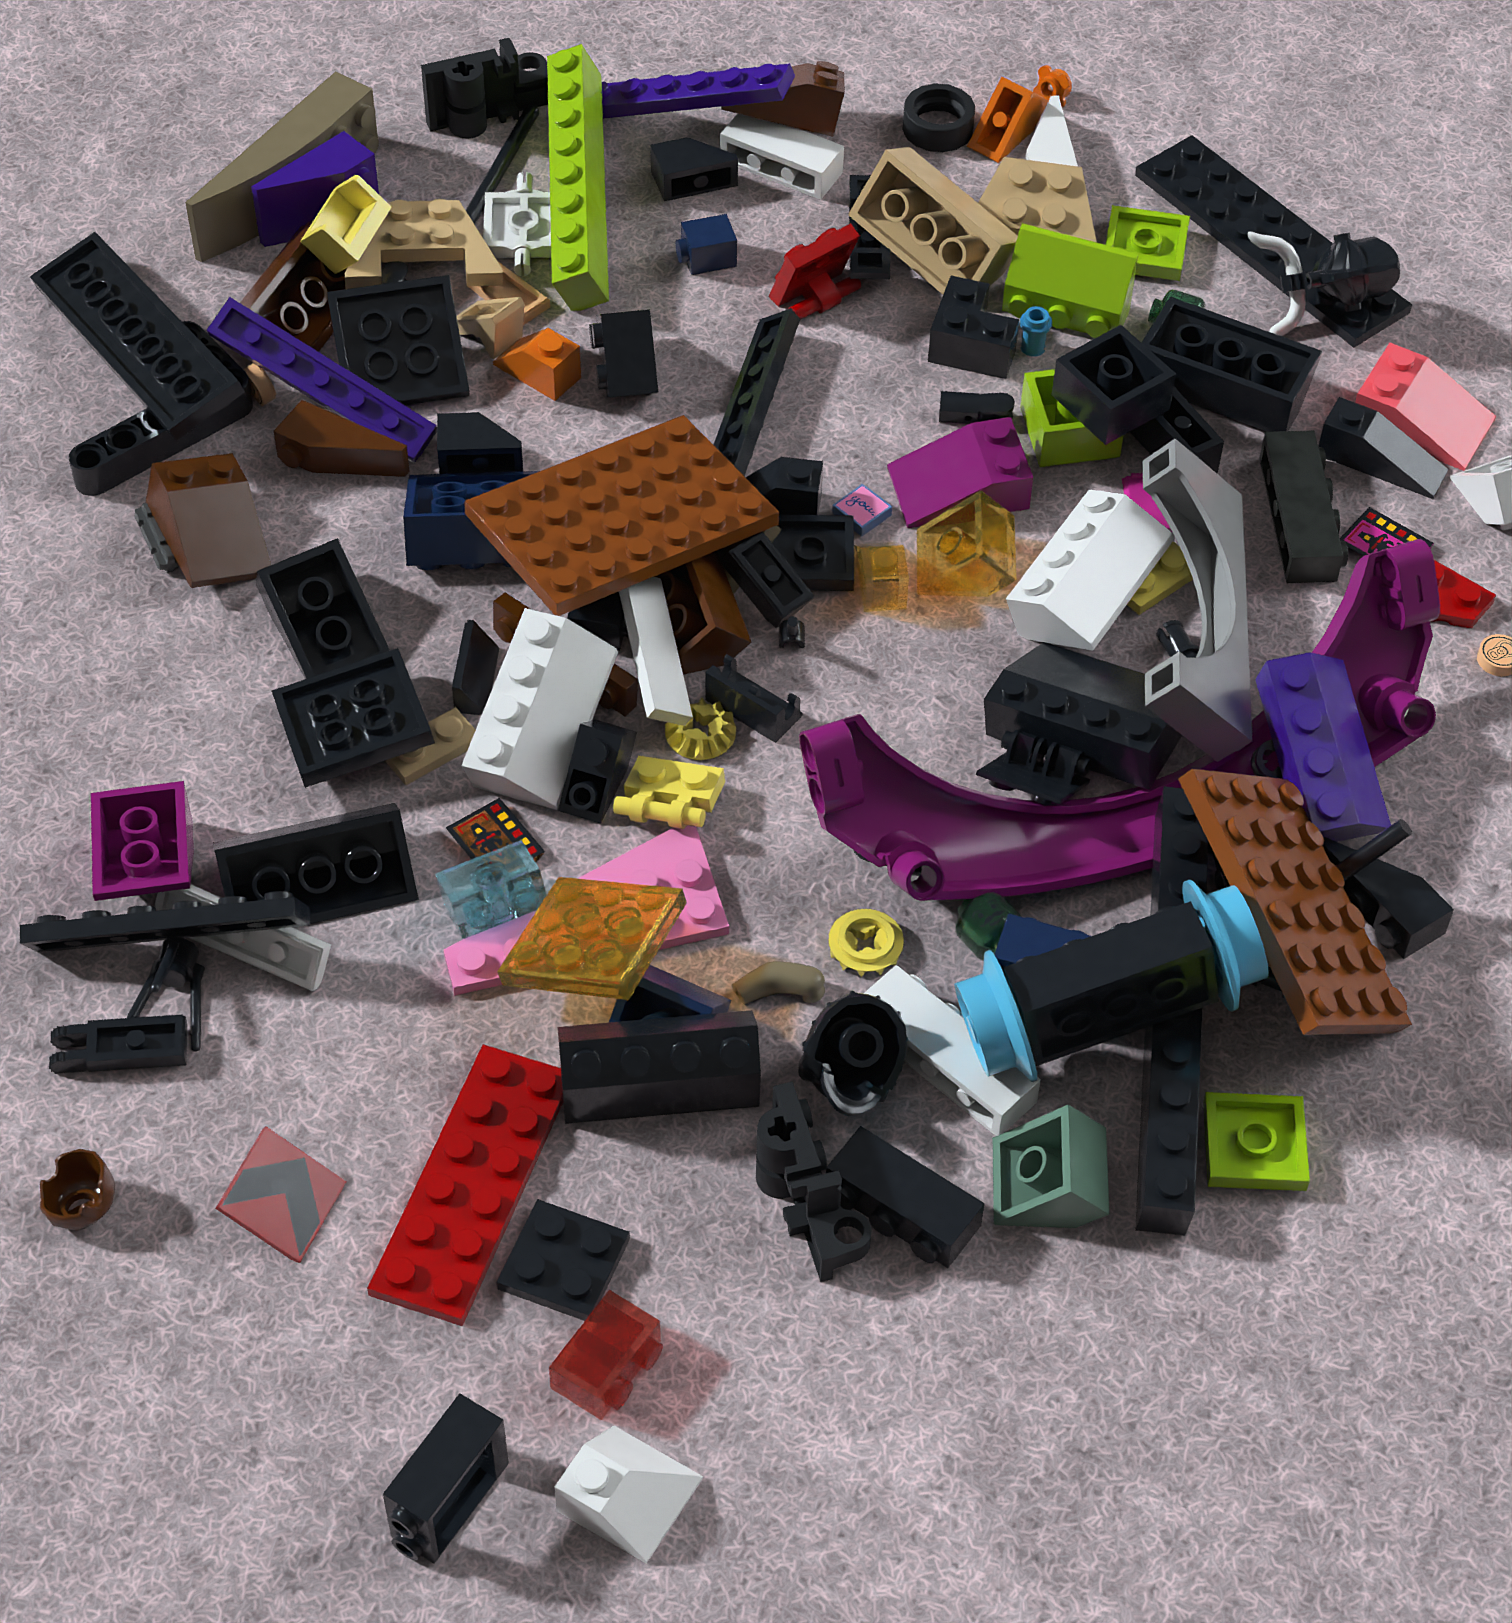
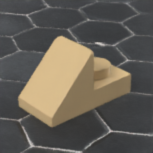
M513 297L477 301L456 316L459 334H473L475 337H480L490 358H497L523 336L525 304L522 298Z

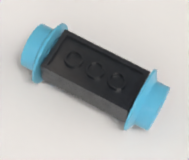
M1192 880L1184 881L1182 886L1184 904L1176 907H1165L1153 915L1130 923L1117 924L1108 931L1085 939L1069 941L1062 947L1037 956L1021 958L1016 963L1004 967L1006 978L994 953L991 950L985 951L982 974L954 983L958 1003L969 1036L985 1074L989 1077L1016 1067L1031 1082H1034L1038 1079L1036 1066L1217 1003L1219 998L1229 1011L1237 1010L1239 1007L1240 987L1266 979L1269 974L1267 958L1258 928L1239 889L1232 885L1205 894Z

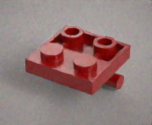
M850 223L839 230L830 228L823 232L815 242L807 246L799 244L790 249L784 255L785 261L775 276L776 281L769 294V298L779 307L803 295L805 300L789 307V309L792 308L801 320L817 311L821 314L839 305L843 297L861 288L859 279H850L849 276L836 284L832 281L833 278L842 274L860 237L853 225Z

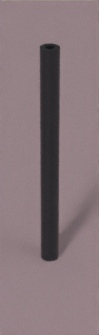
M529 104L525 107L466 208V212L474 225L484 210L485 192H494L537 119L539 109L536 106Z

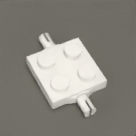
M523 172L517 175V190L485 192L483 239L495 258H515L514 272L521 276L522 265L524 267V276L530 274L531 258H551L550 192L532 189L533 175L529 172H526L525 183Z

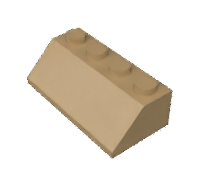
M911 147L885 150L848 214L884 246L890 248L891 252L941 294H944L951 275L989 283L991 286L1005 273L1010 265L1018 237Z

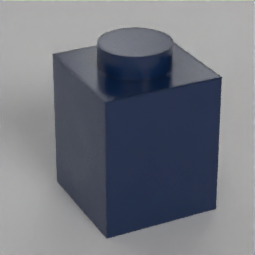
M727 214L681 222V239L675 241L676 253L680 263H687L691 275L737 267V238Z

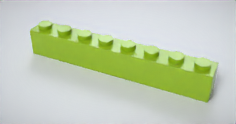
M580 44L547 56L552 285L571 311H582L609 302L601 73L583 45Z

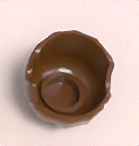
M77 1149L59 1155L55 1159L56 1170L54 1175L49 1180L40 1181L41 1212L53 1226L76 1231L86 1229L102 1218L110 1209L115 1194L114 1178L101 1157L95 1151ZM89 1199V1201L69 1210V1207L75 1201Z

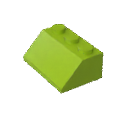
M1022 223L1005 281L1002 311L1021 318L1028 308L1042 307L1048 311L1052 318L1053 327L1058 329L1068 328L1097 338L1119 325L1123 326L1130 311L1139 253Z

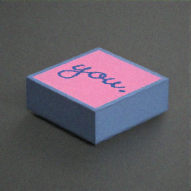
M861 484L833 504L832 514L852 515L854 518V531L860 536H864L892 515V506L864 484Z

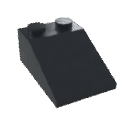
M338 538L257 571V589L270 617L305 679L390 651Z

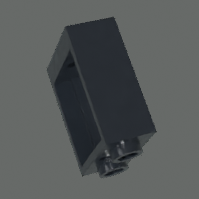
M459 1393L384 1491L383 1499L391 1537L393 1538L391 1542L401 1554L414 1561H417L422 1556L435 1564L509 1464L504 1420Z

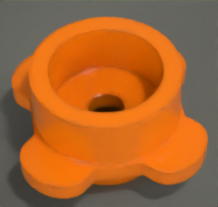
M1049 65L1040 67L1038 70V85L1034 87L1033 92L1047 99L1048 102L1051 96L1059 95L1061 106L1064 107L1066 104L1065 97L1070 94L1072 89L1069 75L1061 69L1052 70Z

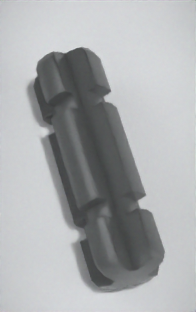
M146 502L143 503L142 507L135 509L134 513L138 526H141L142 535L151 554H153L157 568L165 570L167 573L173 572L175 568L180 566L153 517Z

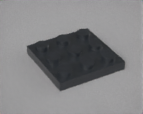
M449 275L327 292L339 365L403 405L470 395Z
M398 648L271 691L305 788L435 744L430 726Z

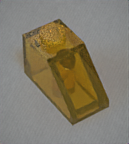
M898 542L854 544L863 611L906 609L909 575L904 545Z

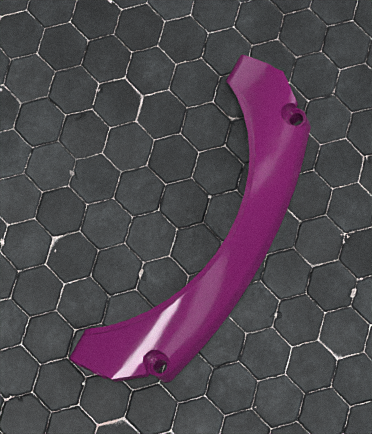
M1416 539L1364 555L1359 559L1353 570L1343 600L1325 634L1312 651V653L1344 660L1374 767L1419 737L1427 734L1432 729L1436 720L1434 705L1429 700L1415 695V692L1418 691L1422 670L1433 638L1430 621L1436 620L1440 614L1434 558L1430 547L1422 539ZM1263 710L1252 720V742L1218 762L1206 754L1178 771L1156 779L1149 790L1135 787L1098 797L1065 800L1057 805H1044L1034 800L986 794L951 783L930 773L893 750L872 729L861 714L808 729L799 734L800 749L808 787L821 827L877 867L887 865L891 881L908 895L920 901L1032 894L1095 883L1153 868L1155 815L1164 786L1182 788L1178 778L1191 769L1255 776L1251 769L1252 754L1262 743L1272 739ZM1273 751L1269 756L1263 754V760H1268L1265 766L1271 771L1275 770L1279 766L1276 752ZM922 866L920 876L911 882L913 872Z

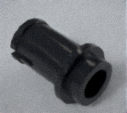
M1170 620L1163 624L1169 636L1165 634L1162 628L1157 630L1156 637L1170 657L1181 652L1187 658H1196L1199 646L1193 645L1180 621Z

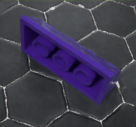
M1311 652L1267 660L1255 681L1283 779H1288L1301 792L1304 800L1302 807L1309 821L1319 829L1323 837L1336 842L1382 833L1391 826V822L1344 660Z

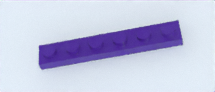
M788 63L779 65L764 64L759 67L742 69L732 67L724 71L714 72L697 71L687 75H663L658 78L641 80L632 78L627 81L613 83L602 82L603 119L781 101L791 86L795 74L791 64Z
M231 297L228 298L206 330L209 336L336 415L407 445L408 459L413 462L418 460L437 433L436 424Z

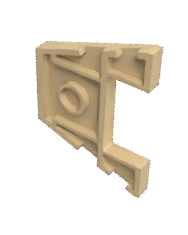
M1010 157L1002 159L978 202L983 208L1017 236L1023 223L1097 242L1082 167Z
M395 200L387 202L392 208L358 262L349 266L345 272L346 289L382 284V262L464 260L467 287L503 286L502 267L459 200Z

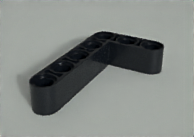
M182 321L236 377L245 393L177 441L146 408L78 444L69 453V464L75 487L81 494L97 496L151 468L152 463L162 462L244 418L251 412L253 401L247 373L200 325L191 321Z

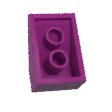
M1011 417L970 423L887 464L907 528L1030 509L1033 475Z
M184 781L91 793L92 891L94 901L190 888L194 857L193 822Z

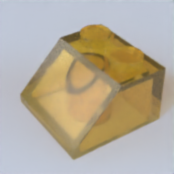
M980 490L917 529V594L989 597L1017 580L1014 515Z

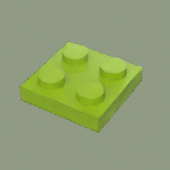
M1112 205L1105 245L1139 253L1135 275L1180 281L1190 216Z
M1205 1092L1203 1112L1208 1187L1307 1191L1310 1177L1303 1096Z

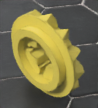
M701 698L698 703L690 704L693 717L685 726L669 722L665 723V737L669 746L681 756L694 760H707L722 755L732 746L736 737L733 714L723 710L720 701L711 705ZM693 718L703 726L708 725V736L699 728L693 729Z
M857 909L845 913L834 922L829 932L828 942L831 958H836L840 962L842 970L848 968L857 970L862 977L866 972L876 971L881 975L886 967L890 965L895 966L903 951L904 938L901 928L889 915L873 909ZM876 933L874 939L875 949L866 947L863 950L856 951L858 946L857 938L866 940L869 937H873Z

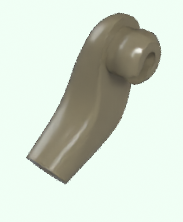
M772 961L757 967L732 984V988L744 1005L764 997L782 993L802 995L804 1002L815 1003L821 1000L825 994V978L821 971L813 966L793 962Z

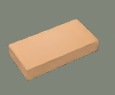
M499 261L498 263L503 269V286L468 287L484 300L521 297L525 304L523 325L550 308V299Z

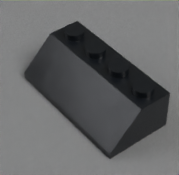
M1169 297L1141 342L1176 373L1174 387L1189 403L1267 432L1289 431L1300 412L1322 351L1173 297Z
M395 803L212 842L225 897H245L248 902L264 900V895L270 892L293 893V897L309 906L310 924L419 900L401 813Z
M752 1010L557 1027L565 1124L759 1107L761 1068L758 1025Z

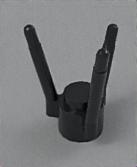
M171 937L163 941L158 959L153 962L150 974L131 1007L127 1018L139 1017L151 993L159 992L162 984L169 987H181L185 982L190 981L191 1050L197 1052L201 1048V980L205 967L196 963L199 950L193 942L181 937Z

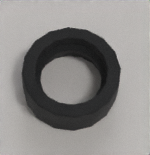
M938 83L924 85L913 90L905 99L902 130L908 141L923 150L942 153L957 150L966 145L973 135L976 106L971 96L960 88ZM930 111H945L959 119L953 123L934 124L923 120L919 115Z

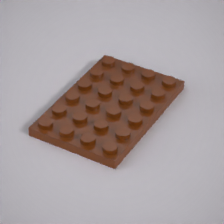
M684 415L465 501V515L556 616H561L778 525L779 511Z
M1191 769L1178 778L1230 886L1235 885L1239 889L1252 913L1264 946L1267 962L1303 1035L1392 1034L1412 1025L1406 1013V1000L1401 992L1393 987L1385 971L1386 962L1382 953L1371 944L1363 928L1365 927L1364 917L1360 910L1350 902L1343 888L1344 878L1340 870L1330 862L1322 846L1324 839L1321 832L1309 821L1302 807L1304 800L1299 789L1288 779Z

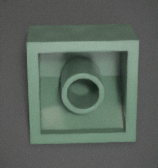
M1068 1104L992 1138L994 1225L1078 1228L1110 1214L1106 1127Z

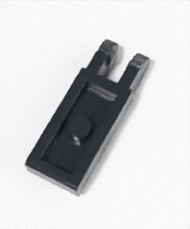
M181 1014L89 1020L87 1024L57 1026V1028H53V1031H51L50 1043H52V1046L56 1048L86 1046V1049L67 1050V1052L61 1051L52 1054L49 1057V1069H51V1072L59 1074L85 1072L86 1070L95 1072L187 1065L188 1027L186 1016Z

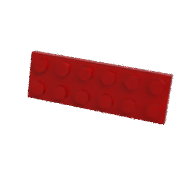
M482 1045L367 1287L368 1296L463 1327L563 1104L561 1068L491 1046Z

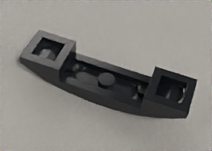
M850 175L849 212L871 175ZM849 216V224L851 223L860 235L849 257L850 279L890 280V248L884 246Z

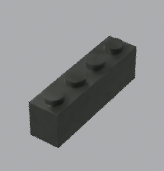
M1314 430L1265 432L1259 459L1286 584L1337 582L1340 568L1347 565L1348 549L1346 542L1340 541L1339 510L1333 509L1331 504L1333 498L1331 478H1325L1324 474L1326 466L1325 450L1323 447H1318Z

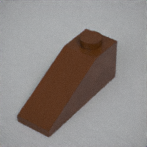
M301 400L273 431L277 457L290 468L300 467L312 473L406 477L410 472L407 445L304 400Z

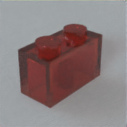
M609 1290L549 1366L551 1389L600 1420L604 1418L611 1407L619 1410L632 1392V1379L641 1368L646 1371L650 1370L662 1352L660 1320Z

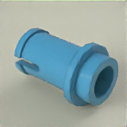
M1035 306L1028 308L1020 318V327L1023 330L1020 349L1028 356H1040L1045 352L1047 332L1052 327V318L1048 311L1042 307Z

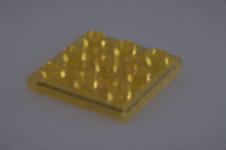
M558 877L498 969L497 973L502 986L629 1000L687 904L683 889Z

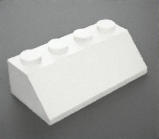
M1088 490L1006 598L1017 634L1028 640L1093 651L1174 541L1173 533L1126 494Z
M525 608L461 765L473 787L557 810L561 801L579 726L581 723L593 719L617 657V648L567 618Z

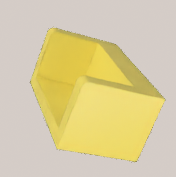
M354 175L333 189L300 242L334 274H337L358 262L392 207L359 175Z

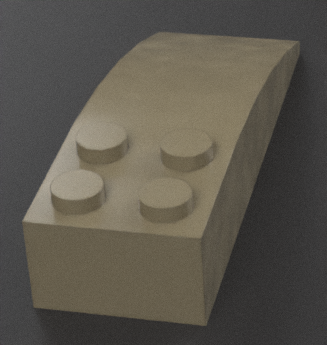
M335 71L185 203L195 259L200 262L206 261L259 236L251 186L339 133L345 131L375 154L379 146L373 89Z

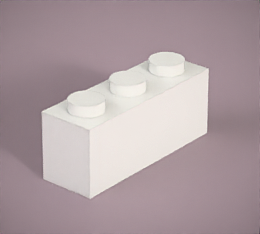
M737 114L720 133V149L736 154L738 168L820 200L843 173L844 146L798 128Z

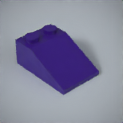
M343 131L251 186L260 243L264 247L287 243L301 226L315 219L333 189L354 175H359L379 194L375 154Z

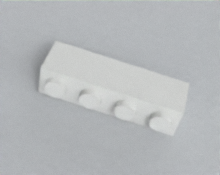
M895 965L863 993L872 996L879 995L882 1000L890 1004L896 1011L901 1012V1018L906 1027V1036L908 1037L905 1063L995 1136L1006 1132L1037 1103L1041 1079L1038 1078L1037 1081L1031 1082L1016 1067L988 1077L978 1059L960 1010L951 1003L941 1001L929 991L926 984L916 975H909L899 966Z

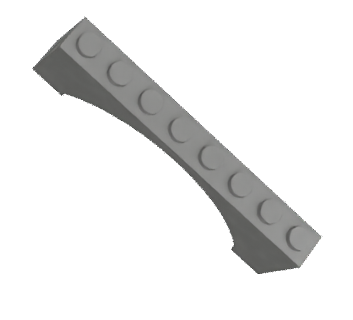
M1174 439L1143 460V490L1150 494L1183 552L1198 595L1202 634L1196 658H1187L1181 652H1178L1145 673V707L1218 762L1252 742L1243 500L1241 493L1178 440Z

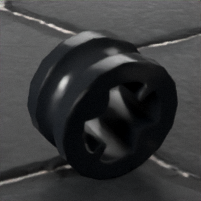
M1272 739L1262 743L1253 752L1251 769L1255 776L1283 779L1279 766L1271 771L1265 766L1268 760H1263V754L1269 756L1273 751L1275 752Z

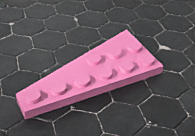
M687 825L684 829H669L444 949V958L455 996L728 935L729 924L696 826Z

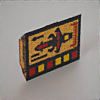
M500 798L446 827L452 837L491 883H500L531 866L545 852Z

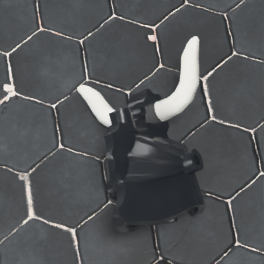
M1248 232V238L1256 246L1279 254L1286 268V275L1280 276L1282 293L1289 292L1290 309L1286 317L1271 327L1269 332L1283 336L1298 325L1304 315L1306 306L1305 289L1319 288L1330 298L1344 304L1345 312L1362 309L1361 302L1365 299L1385 295L1396 285L1400 278V262L1396 251L1388 243L1374 236L1351 240L1350 232L1333 235L1334 243L1322 254L1313 270L1302 271L1299 256L1288 242L1279 237Z

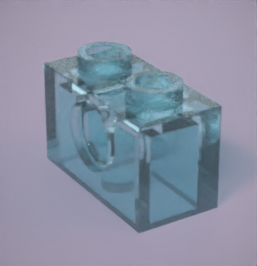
M522 840L435 874L445 908L462 939L550 905L540 869Z

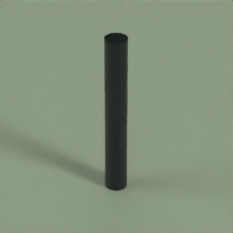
M1402 819L1398 820L1337 864L1336 867L1340 870L1344 882L1412 835L1409 825Z

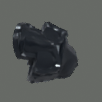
M851 991L849 994L833 1002H828L818 1017L812 1021V1026L806 1040L802 1042V1051L804 1053L798 1065L799 1077L804 1081L812 1082L817 1090L827 1097L833 1108L846 1116L860 1115L875 1107L877 1102H884L889 1090H893V1087L896 1086V1081L905 1064L904 1059L907 1051L908 1037L906 1036V1027L901 1018V1012L896 1011L890 1004L882 1000L879 995L872 996L855 993V991Z

